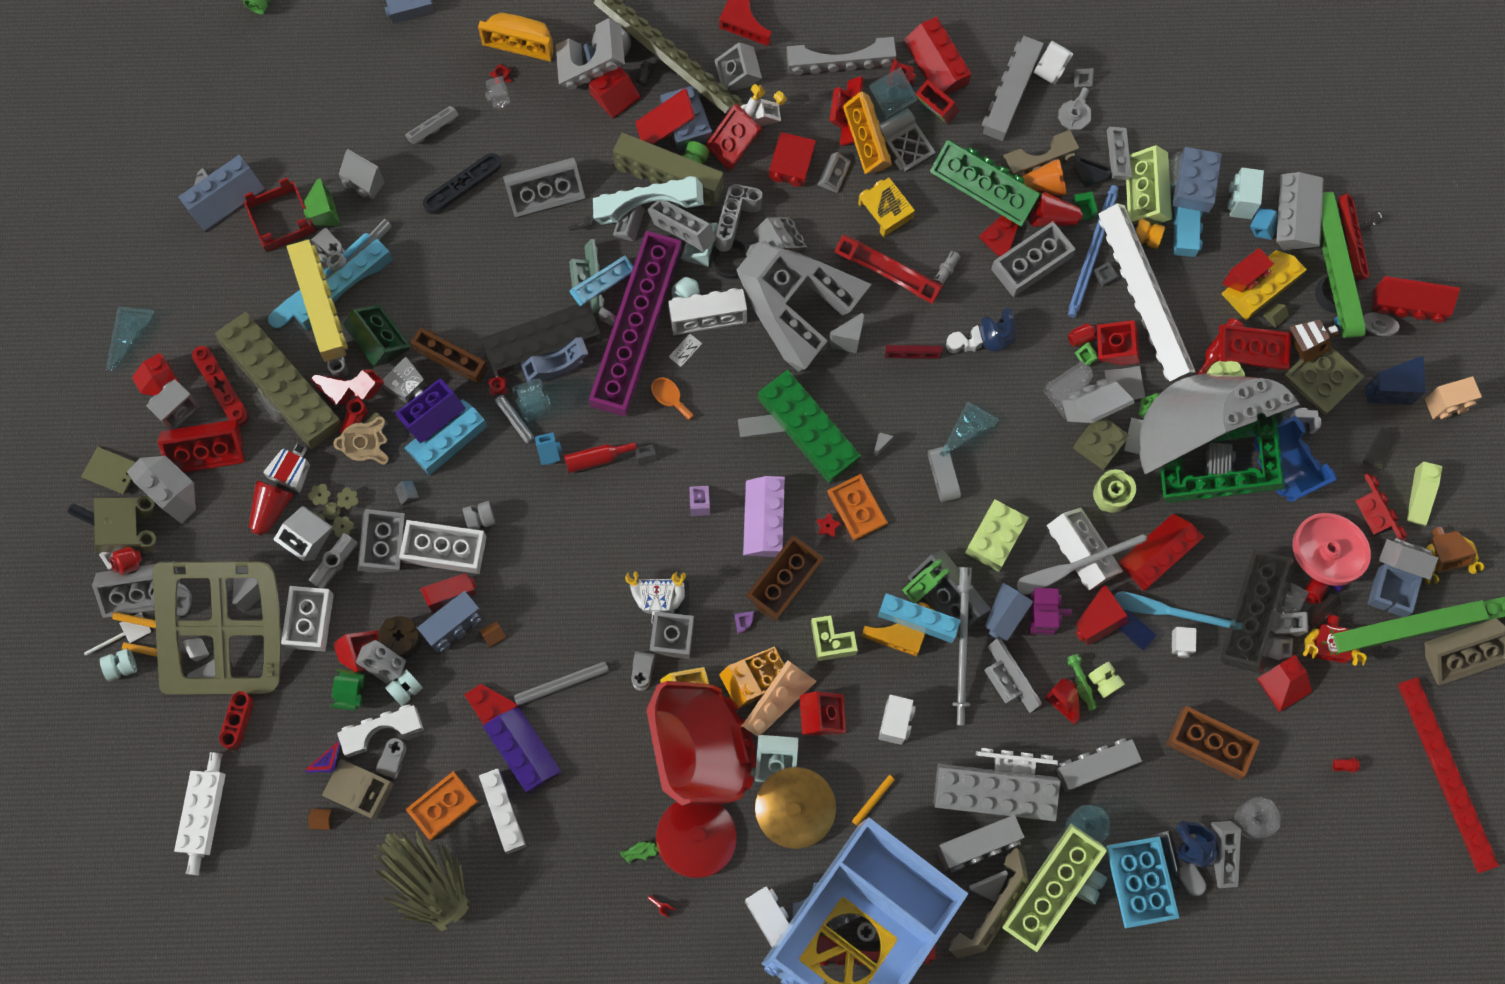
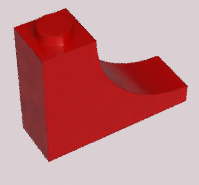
M728 0L719 18V28L769 46L772 31L765 29L755 20L750 10L751 0Z

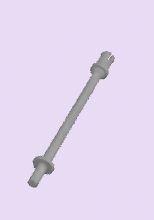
M959 567L960 578L957 589L961 592L958 702H953V706H957V725H965V706H970V703L965 702L969 593L973 589V585H971L972 568Z

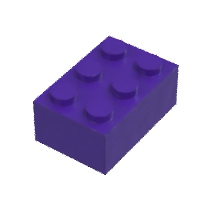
M440 378L395 414L421 444L423 441L428 440L436 431L445 427L454 417L459 416L466 408L455 393Z

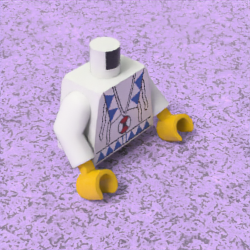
M754 84L751 87L754 96L750 97L748 104L740 107L760 127L780 122L779 106L786 102V96L783 92L777 91L773 96L776 103L765 99H758L764 96L765 91L761 85L757 86V84Z
M636 571L633 573L635 579H631L629 573L625 577L626 582L630 584L632 595L639 608L647 614H652V624L655 612L673 614L685 597L683 583L686 579L685 573L681 574V579L677 577L676 571L672 575V579H639V582H637L639 575Z

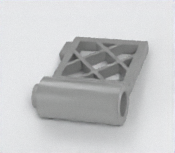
M908 108L880 124L882 136L896 158L894 162L899 170L903 169L906 172L936 153L916 124L915 118ZM915 130L918 135L917 141L907 138L910 131ZM895 140L904 141L902 150L895 148L892 142ZM906 142L916 144L915 153L905 151ZM918 146H925L929 153L925 155L918 154ZM904 154L914 156L913 162L909 165H906L903 161Z

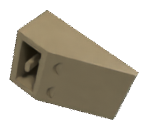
M340 759L322 796L376 821L394 784L376 774Z

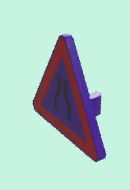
M336 742L310 764L305 771L307 773H333L337 768L335 763L341 747L340 742Z

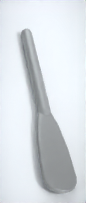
M1142 534L1073 563L1050 567L1026 575L1017 582V590L1023 595H1029L1034 588H1045L1076 569L1147 541L1148 537Z

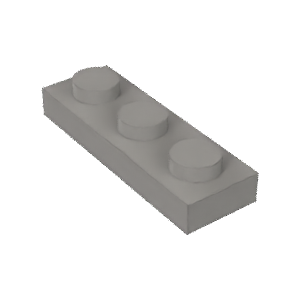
M449 106L405 134V136L413 145L415 143L419 144L429 134L437 133L443 125L454 122L455 118L459 115L456 109Z
M1109 127L1107 129L1112 179L1129 180L1132 174L1127 129Z

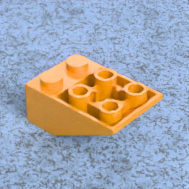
M774 646L727 666L719 675L731 698L738 708H741L762 698L783 668L784 663Z

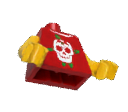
M1327 616V625L1321 624L1313 629L1305 638V651L1303 655L1306 656L1309 653V658L1347 663L1353 659L1352 664L1354 666H1357L1358 661L1364 666L1367 659L1366 655L1361 653L1359 649L1338 653L1333 634L1349 630L1348 628L1339 627L1338 616Z

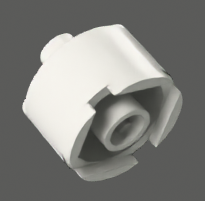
M1051 41L1033 73L1050 83L1056 84L1073 53Z

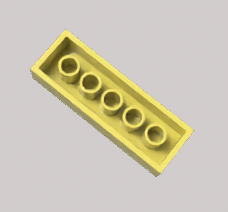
M309 240L288 245L289 256L324 362L346 356L345 349H348L343 333H339L343 330L338 316H334V314H337L332 297L328 298L332 295L327 281L323 280L326 279L316 246L311 245Z

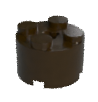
M395 616L388 618L379 630V642L403 659L411 657L421 646V633L414 622L407 617ZM402 634L404 638H400V640L398 641L397 637H400V635Z

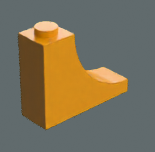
M922 602L918 603V605L926 608L930 607L928 604ZM895 624L885 628L865 626L861 637L917 656L925 633Z

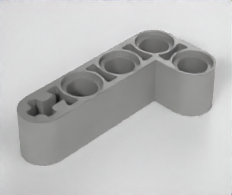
M738 184L729 187L716 231V248L718 250L728 251L731 249L741 211L758 212L761 209L762 192L759 189Z

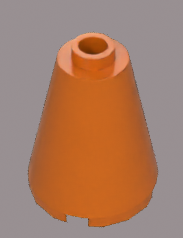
M1059 159L1053 160L1021 176L1025 178L1024 183L1036 191H1045L1053 196L1067 194Z

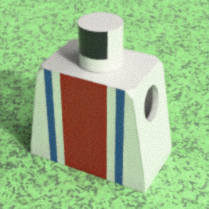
M296 444L293 452L282 449L263 473L268 479L300 493L310 467L309 462L303 458L307 448Z

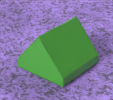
M1089 342L1075 352L1084 368L1098 362V356Z

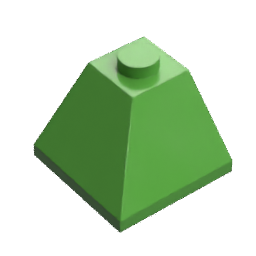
M319 178L304 201L306 207L304 214L307 220H311L314 225L339 226L341 223L332 193L321 178Z

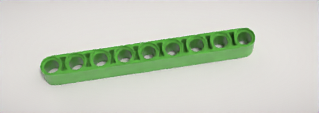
M1323 192L1320 241L1343 338L1362 337L1365 335V322L1335 195L1333 192Z

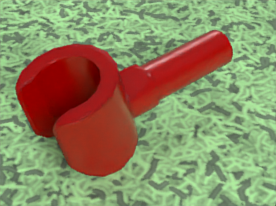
M652 895L648 897V900L659 908L661 915L670 918L666 915V911L669 908L675 911L674 907L667 903L659 902Z

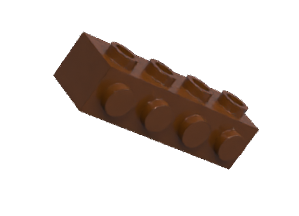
M420 327L410 342L414 351L478 385L488 370L486 361L483 358L470 354L463 347L459 348L453 345L448 339L438 337L431 330H425Z

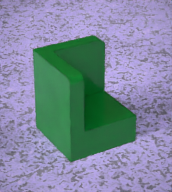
M1093 192L1074 195L1071 203L1080 208L1083 214L1081 221L1095 219L1098 211Z

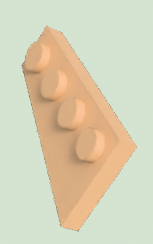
M787 661L742 726L756 736L762 735L800 698V695L804 694L817 681Z

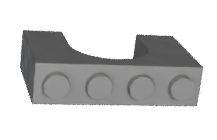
M608 18L595 25L597 47L594 56L585 65H583L580 43L568 38L556 45L560 85L570 90L576 89L578 86L588 83L596 77L603 76L605 73L625 64L620 23Z

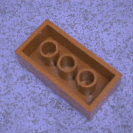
M1185 706L1180 710L1165 745L1240 780L1245 777L1260 741Z

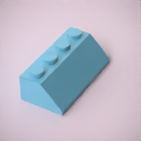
M463 399L461 403L466 409L459 416L450 420L445 427L432 434L428 440L420 444L414 439L405 447V450L429 476L487 428L484 418Z

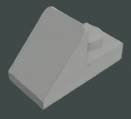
M1307 612L1269 615L1270 635L1291 634L1298 637L1308 632Z

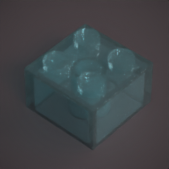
M901 67L869 84L886 118L918 100Z

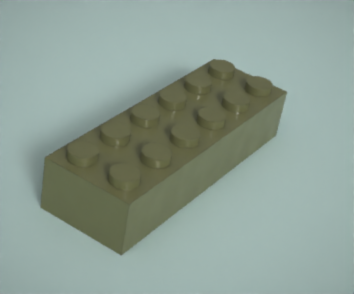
M621 133L613 149L614 164L619 171L631 173L636 178L646 179L652 184H663L670 180H683L689 176L696 177L703 184V203L706 206L711 205L715 207L724 189L723 172L625 133Z

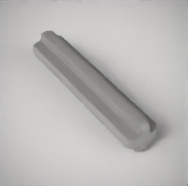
M500 395L495 399L497 405L525 443L531 442L534 439L533 434L505 396Z

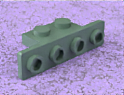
M591 239L585 245L586 260L571 259L569 261L572 288L600 271V264L597 261L598 247L595 244V239ZM602 294L591 299L592 314H597L604 306Z

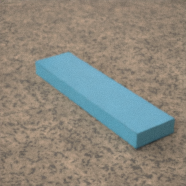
M623 256L578 284L569 292L579 306H582L631 275L634 267L627 257Z

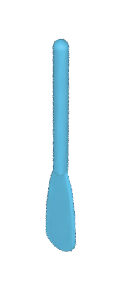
M364 233L342 253L346 260L369 240L370 235L368 233ZM329 267L324 270L326 279L334 272ZM300 290L285 300L269 315L268 323L271 327L281 328L294 316L291 309L303 300Z
M1125 591L1117 592L1114 595L1119 605L1126 611L1154 615H1173L1245 632L1250 630V626L1245 623L1172 608L1141 595Z

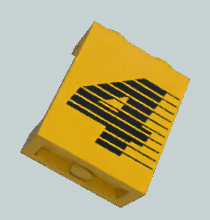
M890 178L878 181L872 189H866L859 195L858 205L860 207L862 205L866 206L879 223L880 233L883 237L914 217L915 210Z

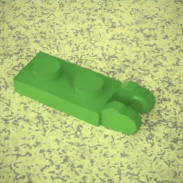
M941 559L925 568L902 589L912 603L920 602L950 573L948 568L941 571L938 576L934 573L933 570L942 564Z

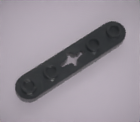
M495 153L486 154L428 194L423 200L425 211L430 214L438 213L496 173L501 168L500 157ZM459 181L465 182L466 185H460Z

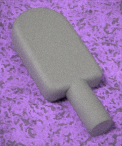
M1177 855L1181 874L1179 878L1184 887L1193 896L1202 895L1206 890V882L1198 868L1193 864L1184 862Z

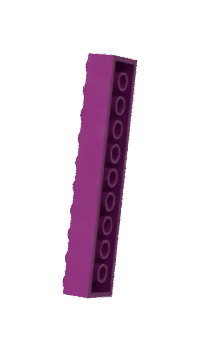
M649 231L645 232L589 398L590 407L627 417L682 251L681 240Z

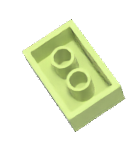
M994 499L965 554L999 572L1029 517Z

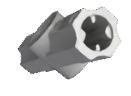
M343 533L333 548L324 554L323 561L309 578V581L318 588L325 589L336 572L343 568L345 560L357 546L358 542ZM332 558H338L335 565H329Z

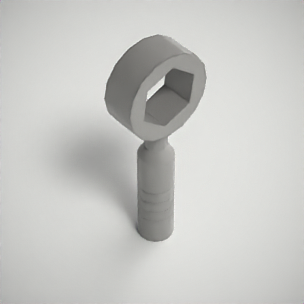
M335 252L330 256L318 253L320 260L326 262L332 271H338L346 264V258L340 252Z

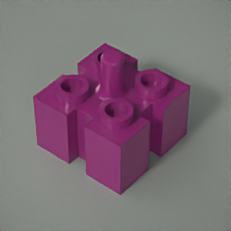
M1034 588L1029 596V599L1033 601L1029 607V635H1053L1059 626L1062 625V616L1071 617V609L1058 608L1062 604V596L1058 595V589Z

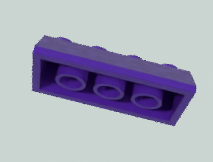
M519 707L498 715L482 726L528 795L562 773Z

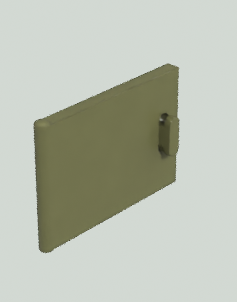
M98 446L81 478L125 495L132 482L127 471L136 462Z

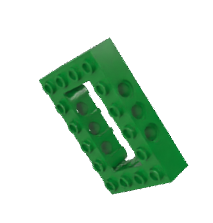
M1259 413L1257 421L1229 431L1209 441L1217 442L1259 436L1257 441L1261 452L1259 460L1262 465V473L1256 468H1248L1246 471L1233 472L1231 470L1223 474L1213 475V473H1208L1209 475L1193 477L1192 475L1184 478L1183 458L1181 456L1167 463L1161 469L1163 498L1167 503L1285 489L1277 414L1267 417L1265 414Z

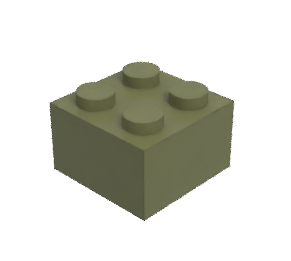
M1104 417L1094 423H1090L1076 441L1073 449L1104 471L1130 435Z

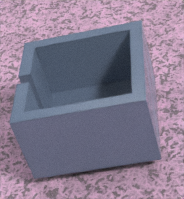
M1387 564L1382 565L1376 571L1367 605L1381 610L1389 608L1388 612L1401 617H1407L1413 613L1422 577Z

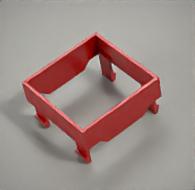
M288 178L279 180L280 187L256 197L253 192L244 195L246 199L244 201L245 207L266 252L316 232L312 221L309 220L311 224L309 225L304 218L296 221L300 230L274 240L271 233L261 237L250 208L296 190L303 209H306L294 181L289 182Z

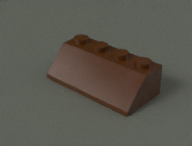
M792 535L746 594V597L761 613L776 623L822 564L824 558Z

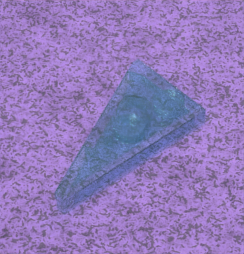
M118 307L106 365L108 371H113L152 321L156 315L154 310Z
M967 402L940 455L946 456L995 426L999 419Z

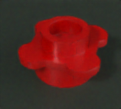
M505 377L489 379L490 395H505L508 393L506 388L507 379Z

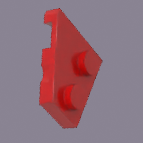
M1000 216L980 234L979 238L1000 257L1010 250L1018 224L1004 216Z
M482 684L464 694L483 725L498 715L518 707L513 701Z

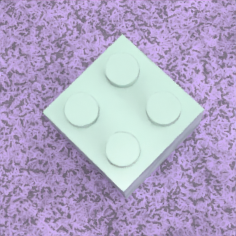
M1241 168L1239 173L1235 174L1234 181L1229 186L1231 198H1229L1227 209L1230 210V217L1253 218L1261 205L1264 170Z

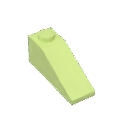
M1422 462L1415 468L1407 515L1408 522L1427 525L1440 484L1442 466Z

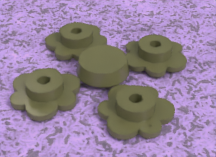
M325 484L313 486L312 491L308 494V498L313 501L314 505H325L323 515L316 512L313 513L324 521L325 517L327 519H334L332 530L335 531L336 537L340 538L343 533L350 535V531L354 528V523L349 521L347 516L339 517V507H345L349 510L352 506H356L359 502L357 492L346 487L337 494V504L333 502L328 503V497L331 496V493L328 491Z

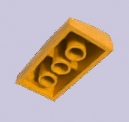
M497 13L492 15L486 22H479L478 29L482 45L551 62L553 57V41L545 23L507 13Z

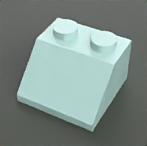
M758 735L755 781L765 782L767 778L781 769L796 767L798 738Z

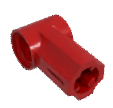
M354 398L348 402V411L340 434L348 426L362 423L363 419L367 416L368 409L360 399ZM356 406H361L359 412H353Z

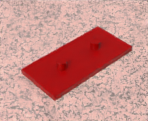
M684 88L635 121L640 140L655 145L695 119L687 89Z

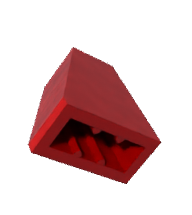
M463 573L425 586L420 590L428 607L435 614L464 590L469 597L476 595L474 588L477 585L473 577L469 578L467 573Z
M1106 585L1101 588L1076 623L1077 631L1075 633L1081 642L1084 641L1087 646L1128 623L1126 613Z

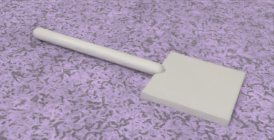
M142 612L134 615L137 617L144 618ZM121 622L119 624L123 633L86 651L84 655L87 656L124 636L127 637L129 643H132L150 634L151 630L147 626Z

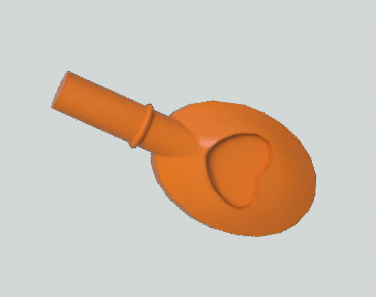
M663 377L653 381L651 386L652 393L659 403L668 407L675 406L688 420L694 417L683 403L680 402V391L674 382Z

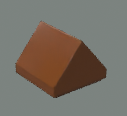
M497 621L480 630L489 648L506 638Z
M311 809L308 816L309 829L330 830L332 809Z

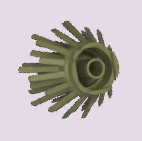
M403 830L402 834L405 838L400 839L395 833H393V836L387 834L385 842L390 847L386 844H382V847L376 845L383 853L382 859L378 855L373 856L396 877L386 870L381 872L374 870V872L407 896L409 900L399 894H394V897L412 907L388 897H382V899L400 908L398 912L411 915L409 917L403 916L401 919L432 924L439 931L448 929L445 925L452 920L456 923L468 910L469 907L466 904L471 903L465 896L463 871L461 865L459 866L458 859L455 858L454 860L455 874L448 846L445 847L448 860L446 861L442 847L439 842L437 843L449 877L448 880L440 864L418 831L415 834L417 836L415 844L418 849Z

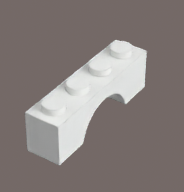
M410 704L404 705L399 708V711L394 713L388 711L380 714V718L374 720L372 718L365 719L358 726L349 725L343 727L342 731L337 734L344 756L350 758L366 752L371 737L382 729H395L404 737L424 731L417 708Z
M497 768L479 775L505 853L509 854L527 847L514 815L501 771Z

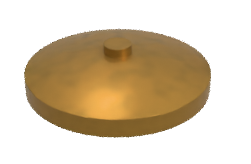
M789 767L775 772L763 783L756 798L755 811L760 828L770 840L786 848L800 849L812 846L826 836L835 819L836 801L831 787L818 773L803 767Z

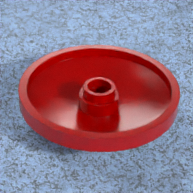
M676 801L666 809L657 825L656 844L662 860L671 870L684 877L697 879L717 873L730 861L736 847L737 837L734 822L726 809L720 804L681 805Z

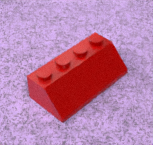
M937 16L921 23L904 39L903 42L926 80H929L944 94L947 95L969 84L971 72Z
M1385 276L1373 289L1371 311H1377L1379 314H1396L1398 317L1410 316L1417 320L1429 319L1436 323H1442L1452 316L1460 288Z
M237 419L161 431L157 441L161 455L167 456L184 473L245 462L242 434Z
M1172 514L1147 536V541L1138 544L1118 564L1145 591L1196 546L1204 536L1192 523Z

